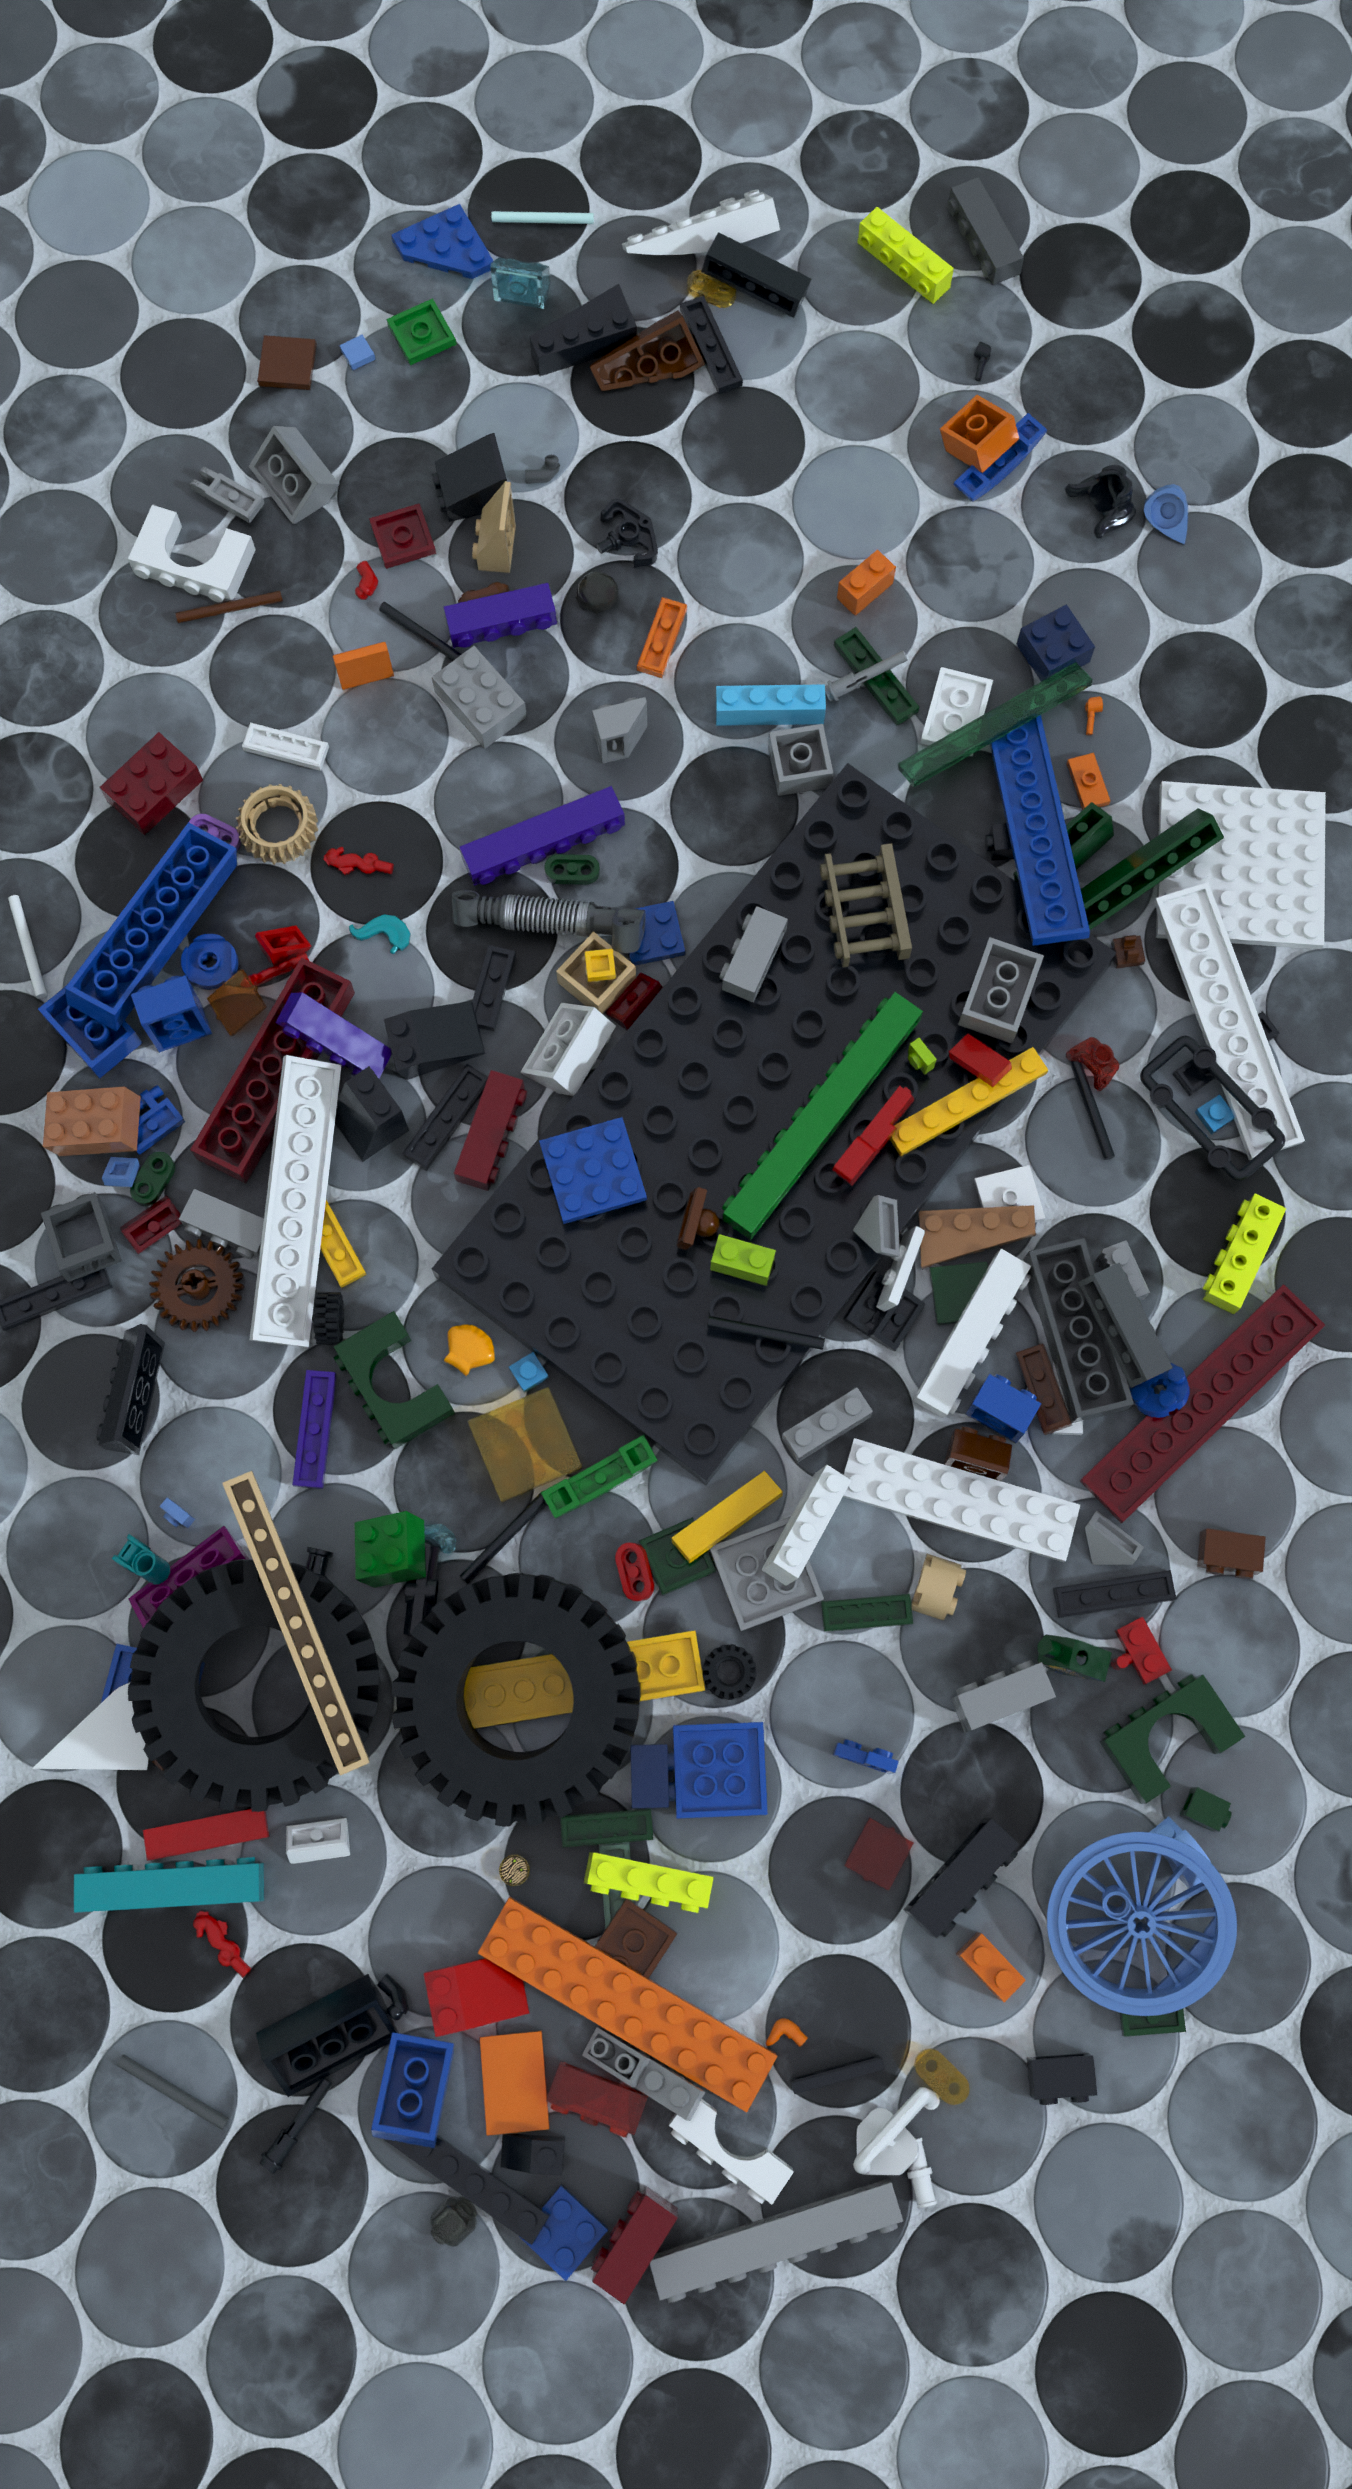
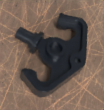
M621 499L611 500L601 511L600 520L602 522L611 520L613 513L621 512L624 521L619 524L615 533L613 531L609 532L607 539L596 545L599 553L603 554L610 549L618 551L621 549V545L631 547L641 544L648 549V553L645 555L637 553L633 557L634 568L654 564L657 561L658 548L651 518Z

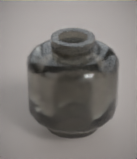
M462 2196L448 2197L432 2212L430 2217L431 2235L434 2240L441 2245L446 2244L451 2247L460 2245L476 2228L477 2211L474 2205Z

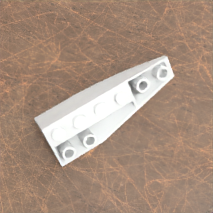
M752 190L744 194L745 198L736 201L735 198H728L721 201L719 207L692 217L680 219L669 226L656 227L649 234L643 236L642 234L632 235L627 238L628 242L623 243L622 247L627 253L648 255L708 252L718 232L739 243H743L779 231L780 226L773 198L763 192L759 193V190Z

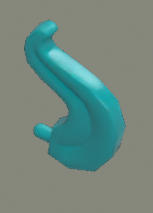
M384 914L378 916L360 929L354 928L353 925L349 926L351 935L361 941L379 933H384L388 936L390 944L393 945L390 950L391 954H395L398 949L400 951L404 950L410 942L411 933L406 924L393 915Z

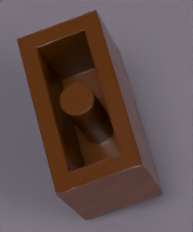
M1206 1528L1200 1532L1197 1567L1206 1568V1573L1224 1575V1571L1235 1572V1577L1253 1579V1575L1263 1572L1266 1537Z

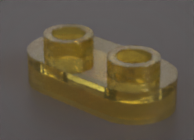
M695 270L689 274L687 290L692 297L698 298L704 295L707 303L719 308L730 307L735 302L736 289L702 273V270Z
M926 2048L917 2054L914 2061L916 2073L946 2103L958 2105L967 2099L970 2090L967 2079L939 2051ZM928 2060H935L937 2066L934 2071L926 2070L925 2065ZM954 2082L958 2083L959 2092L957 2094H950L949 2085Z

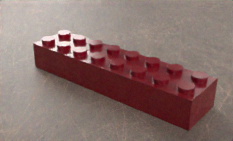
M302 957L190 1149L197 1160L245 1184L274 1136L283 1057L289 1055L317 1060L320 1053L307 1048V1042L301 1038L294 1039L283 1033L282 1030L284 1028L275 1023L290 994L303 992L340 1017H342L355 994L351 981Z

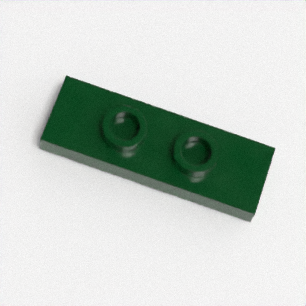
M910 1594L821 1602L824 1632L913 1624Z
M651 1809L569 1815L560 1818L562 1848L653 1840Z

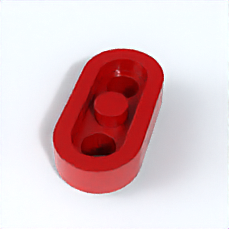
M624 1543L617 1549L615 1555L623 1592L632 1601H645L651 1597L654 1591V1581L646 1551L637 1543ZM634 1552L637 1559L634 1563H631L629 1556ZM639 1581H642L644 1584V1589L641 1592L636 1588Z

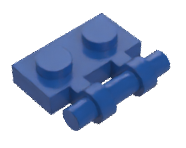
M158 1085L149 1091L146 1089L140 1093V1111L147 1106L151 1109L139 1117L136 1151L139 1155L185 1123L183 1117L168 1098H165L160 1103L155 1101L164 1094Z

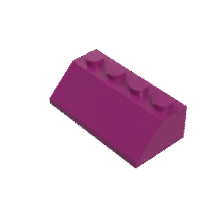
M225 1526L221 1527L170 1566V1574L163 1583L154 1585L149 1582L128 1599L143 1628L157 1611L160 1604L191 1578L209 1568H214L230 1561L249 1559Z

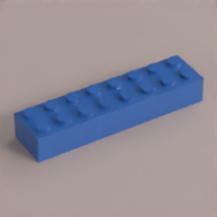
M188 822L65 987L67 1004L117 1031L135 1007L131 994L136 993L141 987L151 985L236 868L237 848Z

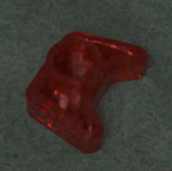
M1094 1037L1086 1039L1066 1052L1068 1060L1080 1061L1094 1075V1088L1097 1091H1102L1106 1088L1119 1069V1062L1114 1057L1112 1049Z

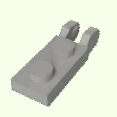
M202 467L199 472L211 485L207 486L196 479L190 483L191 488L195 492L248 523L253 520L265 504L261 496L223 474H217L206 467Z

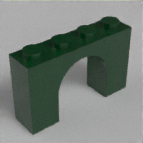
M393 1311L335 1345L334 1349L338 1355L333 1358L342 1372L347 1369L352 1379L347 1382L355 1395L362 1394L367 1402L362 1407L371 1421L376 1418L381 1428L377 1432L384 1444L391 1443L394 1449H397L452 1416L455 1412L438 1384L403 1403L387 1402L376 1395L373 1389L372 1378L377 1364L390 1353L411 1342L408 1333Z
M1191 1673L1177 1682L1180 1688L1171 1694L1166 1690L1152 1700L1155 1705L1147 1710L1143 1706L1128 1715L1131 1721L1122 1727L1119 1723H1116L1103 1732L1106 1737L1099 1742L1140 1804L1148 1803L1171 1787L1153 1760L1148 1746L1151 1728L1161 1717L1174 1714L1188 1719L1198 1729L1214 1754L1224 1752L1246 1737L1204 1675L1194 1677Z

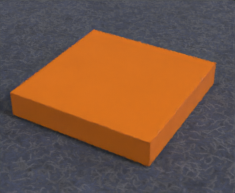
M386 642L333 656L342 690L394 676Z

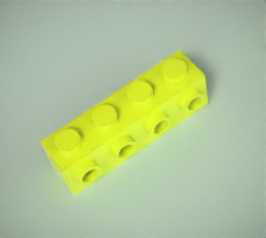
M876 207L860 222L857 243L932 304L950 289L954 268L880 208Z
M1254 1194L1249 1201L1243 1200L1237 1212V1215L1241 1216L1237 1225L1232 1224L1225 1238L1229 1241L1226 1250L1221 1249L1214 1261V1264L1218 1267L1214 1275H1208L1202 1287L1203 1290H1206L1203 1300L1232 1314L1241 1309L1287 1208L1257 1194Z
M589 1852L584 1883L591 1885L590 1891L609 1895V1890L614 1889L621 1891L622 1898L639 1901V1896L643 1895L651 1897V1904L669 1907V1902L673 1901L681 1903L680 1910L698 1913L699 1907L708 1908L714 1877Z

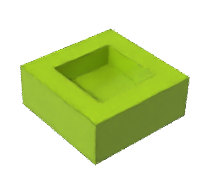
M917 1038L910 1043L907 1053L911 1065L917 1070L920 1068L924 1075L934 1069L937 1059L923 1041Z

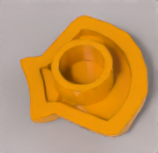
M468 1324L454 1326L449 1329L447 1335L449 1353L445 1357L444 1362L454 1366L467 1376L470 1369L490 1364L495 1360L492 1339L483 1330Z

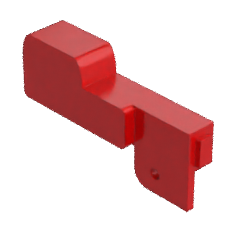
M899 1086L864 1132L853 1141L834 1165L832 1171L851 1186L897 1130L894 1125L914 1102L915 1099L911 1095L912 1092L907 1087L903 1089Z

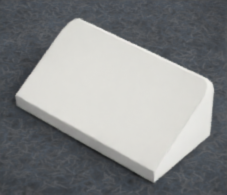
M347 1818L286 1826V1854L289 1862L295 1864L350 1856Z

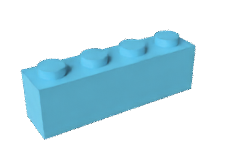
M825 684L716 686V726L824 724L826 712Z

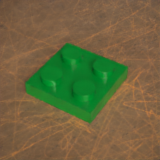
M433 298L386 319L387 326L410 366L457 345L455 336Z

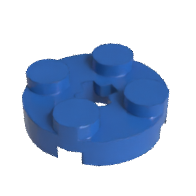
M217 934L197 936L188 948L187 946L185 947L181 956L182 970L190 983L195 987L205 990H214L230 985L234 980L239 963L234 947L225 938ZM208 956H213V959L217 961L213 967L207 968L206 965H203V961H207Z
M1171 1363L1172 1369L1132 1388L1129 1385L1133 1403L1141 1413L1150 1417L1161 1418L1169 1416V1412L1174 1411L1176 1408L1180 1410L1186 1404L1190 1394V1387L1185 1372L1181 1367ZM1157 1385H1164L1167 1389L1161 1390L1159 1394H1155L1153 1388Z

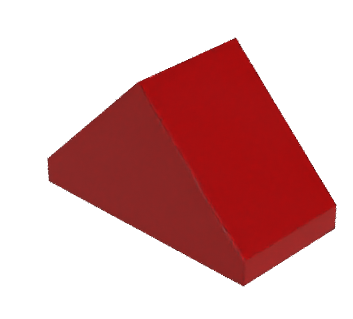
M297 925L257 932L255 935L261 951L272 966H278L282 962L304 954L312 947Z

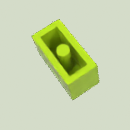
M719 1234L710 1270L767 1286L776 1250Z

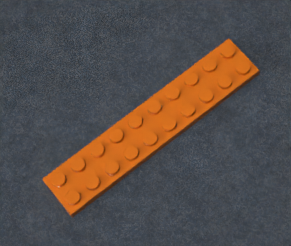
M510 1896L478 1951L479 1955L746 2113L777 2058V2054L651 1979L644 1977L639 1972L595 1948V1946Z

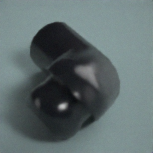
M386 1974L377 1986L392 2001L391 2006L387 2008V2013L394 2020H400L402 2015H406L409 2010L406 1992L389 1974Z

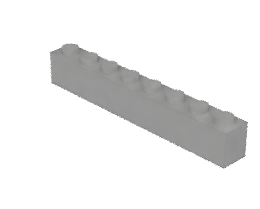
M887 2178L656 2253L650 2262V2267L659 2299L667 2298L668 2303L685 2298V2292L698 2289V2293L712 2290L717 2287L716 2282L728 2279L729 2283L740 2281L747 2277L746 2272L758 2269L759 2273H764L777 2268L776 2263L786 2259L789 2260V2263H795L806 2259L808 2252L819 2249L820 2253L832 2251L838 2247V2242L849 2239L850 2243H856L867 2239V2233L878 2229L880 2233L893 2231L898 2228L897 2223L903 2222L892 2182Z

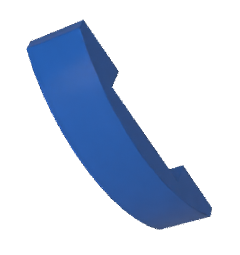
M1029 413L1016 424L1019 440L989 468L981 473L971 465L954 481L953 485L972 502L989 492L1008 476L1046 434L1047 429Z

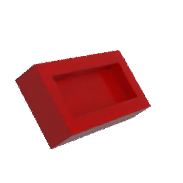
M970 1034L964 1036L949 1051V1058L991 1087H994L1012 1069L1009 1060Z

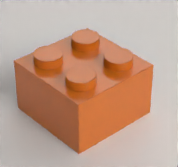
M979 395L972 398L940 428L946 452L969 466L973 465L981 473L1019 440L1014 416Z

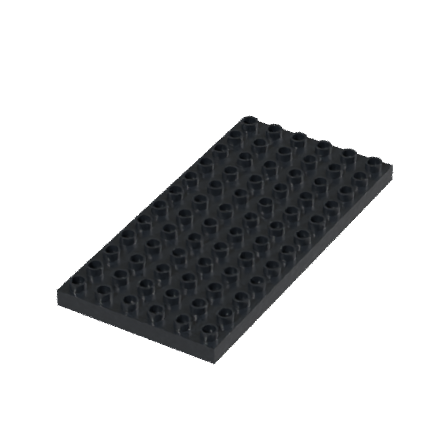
M847 763L431 1268L432 1272L447 1287L534 1352L641 1436L644 1435L647 1441L699 1481L707 1485L813 1349L708 1328L709 1316L821 1338L885 1256L876 1253L853 1231L872 1198L880 1195L897 1200L900 1237L1008 1096L903 1156L899 1155L889 1139L852 1186L832 1171L834 1165L853 1141L864 1132L899 1086L903 1089L907 1087L912 1092L911 1095L915 1100L897 1123L977 1079V1076L949 1058V1051L967 1034H970L1007 1060L1018 1056L1032 1047L1040 1056L1109 968L1117 952L1091 934L1086 939L1033 946L1019 883ZM892 843L912 945L910 958L898 960L897 951L884 949L850 954L849 966L842 967L841 959H836L834 942H838L836 933H831L829 916H833L831 906H826L824 891L828 890L827 881H822L820 864H824L825 854L831 853L833 865L875 859V856L879 855L881 845ZM877 870L835 876L838 891L875 886L883 882L882 872L877 873ZM881 896L840 902L843 917L881 912L888 908L887 898L882 899ZM757 906L787 918L788 922L787 930L753 1003L722 990L723 979H720V974L725 963L730 964L734 955L731 954V950L737 938L742 939L745 930H742V926L748 914L753 915ZM886 922L845 928L848 943L890 937V934H893L892 925H887ZM989 937L1044 956L1013 1043L958 1025ZM894 992L898 993L923 1011L920 1022L758 1232L749 1240L723 1221L724 1210L722 1207L731 1195L737 1196L742 1189L739 1185L749 1172L751 1174L755 1173L759 1167L757 1162L766 1150L771 1152L776 1146L774 1140L783 1128L788 1130L793 1124L791 1118L800 1106L804 1108L810 1102L808 1097L817 1084L822 1086L828 1079L825 1075L834 1062L839 1064L845 1057L842 1054L851 1040L856 1042L862 1035L859 1031L868 1019L873 1021L877 1016L878 1012L876 1009L885 997L890 999ZM917 1038L923 1041L937 1059L934 1069L925 1075L920 1068L918 1070L915 1069L908 1060L907 1052L909 1045ZM623 1117L647 1200L563 1224L539 1141ZM700 1187L707 1190L703 1209H711L717 1214L719 1228L715 1234L709 1237H701L696 1234L693 1245L687 1250L677 1248L676 1244L689 1195L695 1188ZM719 1234L776 1250L767 1286L710 1270Z

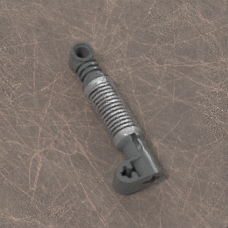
M459 890L452 894V922L458 926H474L480 921L482 924H486V922L493 924L494 922L495 925H499L502 929L515 930L517 927L518 931L522 929L524 932L526 929L529 932L531 929L532 932L536 930L539 933L541 930L544 933L546 929L547 933L551 930V933L554 934L556 930L557 934L561 931L562 935L566 932L567 935L571 933L573 936L575 933L577 936L580 935V937H589L594 931L596 934L612 935V949L620 953L638 951L644 937L646 924L645 910L597 906L594 902H584V900L581 902L577 900L575 902L573 899L571 901L562 899L560 901L558 898L550 900L544 897L540 899L539 896L531 898L529 895L521 897L515 894H504L495 900V897L492 896L489 899L488 896L481 898L477 892L472 890Z

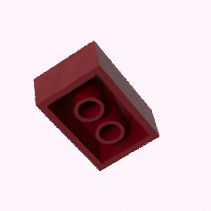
M158 732L99 788L107 802L142 834L146 835L193 791L203 779L198 767Z
M647 2186L642 2193L638 2190L635 2192L627 2206V2213L629 2215L626 2220L623 2221L619 2218L610 2233L609 2241L611 2244L607 2249L602 2246L592 2262L591 2270L594 2271L592 2282L622 2304H625L678 2219V2208Z

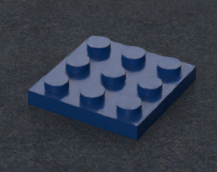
M623 1117L539 1141L563 1224L647 1200Z
M763 1722L673 1726L676 1819L768 1815Z

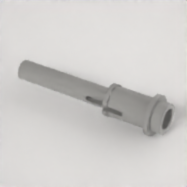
M901 651L856 674L851 672L834 682L828 681V685L825 686V693L830 701L834 699L836 702L839 701L838 697L860 688L859 684L908 661L904 651Z

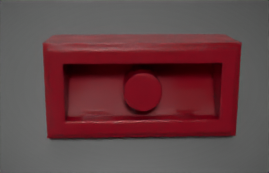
M640 973L605 1013L627 1031L663 987L659 981Z
M166 1195L121 1226L120 1230L139 1254L182 1223L179 1220L181 1214Z

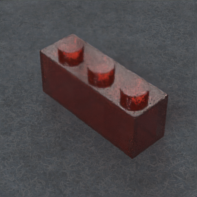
M560 2061L546 2101L552 2103L551 2109L559 2113L568 2115L569 2111L581 2114L580 2120L585 2123L598 2126V2123L602 2122L610 2126V2132L627 2137L628 2133L635 2135L648 2096L641 2091Z

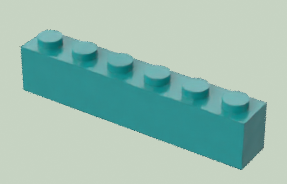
M255 1857L237 1858V1865H225V1859L206 1860L205 1867H194V1861L175 1862V1868L164 1869V1863L145 1864V1870L133 1871V1865L114 1866V1872L102 1873V1866L84 1867V1874H74V1913L264 1901V1863H255Z

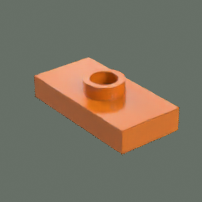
M1094 753L1068 759L1066 764L1082 810L1091 802L1098 807L1109 805L1111 800Z

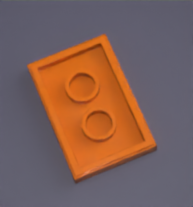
M542 2030L480 2036L487 2136L548 2130L550 2127Z

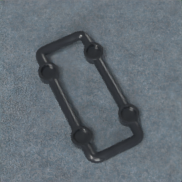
M1180 1036L1141 1070L1140 1080L1150 1091V1099L1153 1105L1159 1108H1166L1208 1153L1210 1166L1218 1170L1223 1169L1233 1180L1243 1181L1249 1178L1285 1145V1135L1274 1124V1113L1268 1108H1259L1217 1064L1215 1051L1208 1046L1201 1047L1192 1037ZM1183 1047H1187L1193 1054L1195 1066L1203 1071L1208 1070L1252 1116L1251 1122L1254 1129L1260 1132H1267L1274 1139L1271 1144L1240 1170L1231 1162L1229 1149L1222 1145L1216 1146L1173 1100L1172 1089L1166 1084H1158L1151 1077L1152 1074Z

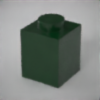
M1192 1787L1179 1816L1210 1831L1220 1832L1221 1827L1225 1829L1230 1821L1232 1812L1229 1811L1231 1803L1198 1787Z

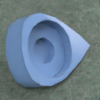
M1175 484L1158 488L1145 500V517L1157 530L1171 539L1185 544L1188 528L1186 494L1180 486Z

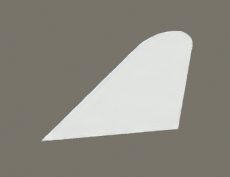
M130 1683L113 1691L32 1769L147 1770L149 1758L143 1750L145 1742L140 1732L135 1733L131 1720L134 1711L132 1701H128V1685Z

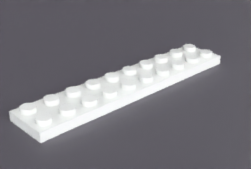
M1202 883L1157 897L1154 900L1155 907L1206 1045L1215 1051L1217 1064L1259 1108H1268L1274 1113V1124L1283 1132L1286 1140L1281 1150L1302 1144L1305 1139L1209 883ZM1221 1084L1229 1107L1234 1115V1121L1248 1159L1252 1160L1271 1144L1274 1139L1267 1132H1260L1254 1129L1251 1122L1252 1116Z
M289 1055L283 1057L249 1339L251 1341L309 1347L341 1065Z

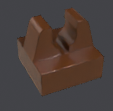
M1141 935L1124 936L1112 940V949L1117 952L1114 957L1116 969L1144 965L1145 956Z

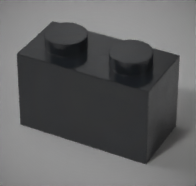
M1080 2053L1027 2057L1030 2097L1039 2100L1040 2105L1058 2104V2098L1070 2097V2102L1073 2103L1088 2102L1089 2096L1097 2095L1093 2055Z

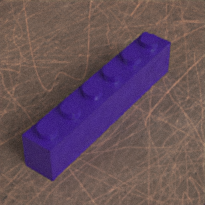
M612 786L462 845L459 847L461 858L474 886L477 884H488L497 876L505 873L513 874L522 866L530 863H540L547 856L555 853H565L572 846L579 843H590L597 836L604 833L611 834L617 832L625 825V814Z

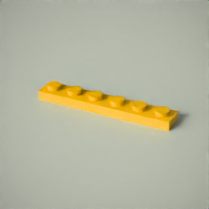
M1034 1047L1010 1059L1012 1069L994 1087L977 1078L894 1125L897 1130L890 1137V1140L899 1155H905L1046 1075L1048 1069Z

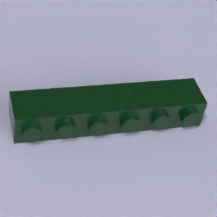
M1197 808L1081 888L1089 929H1093L1221 841L1224 836L1214 816Z

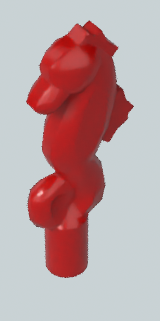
M342 846L337 849H329L323 859L328 866L332 865L338 868L344 875L354 871L353 868L355 867L366 874H371L374 871L392 874L394 868L393 863L379 860L378 856L374 853L365 854L363 859L353 853L341 855L344 852Z
M301 954L280 963L278 966L249 975L243 979L241 984L243 988H251L269 982L276 976L286 974L295 969L301 957L309 961L307 954Z
M199 1911L193 1922L194 1928L197 1929L196 1936L203 1937L205 1929L211 1946L220 1950L217 1957L218 1962L222 1966H231L242 1978L245 1977L251 1968L240 1957L239 1946L235 1942L225 1939L224 1935H227L228 1929L227 1922L217 1921L209 1915V1912Z

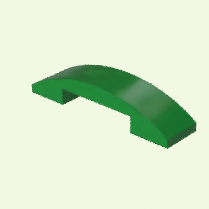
M645 1436L638 1437L600 1462L541 1492L554 1518L561 1517L591 1502L656 1463L658 1460Z

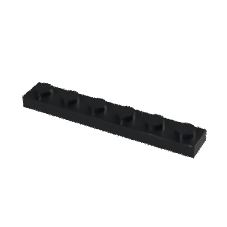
M437 2135L435 2148L384 2139L531 2245L535 2242L550 2217V2214L439 2135Z

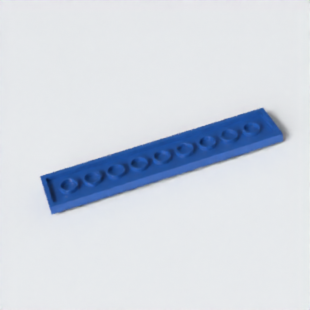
M1040 710L986 717L985 725L1032 945L1089 938L1090 929Z

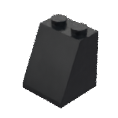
M495 433L488 434L435 461L436 473H432L435 490L440 489L442 496H438L441 513H447L449 522L482 515L483 507L503 483L507 482Z
M370 1066L345 1082L337 1100L335 1124L361 1161L364 1162L408 1132L409 1128L402 1110Z

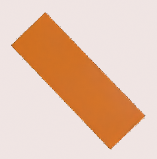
M662 597L638 661L637 671L663 678L687 612V604Z

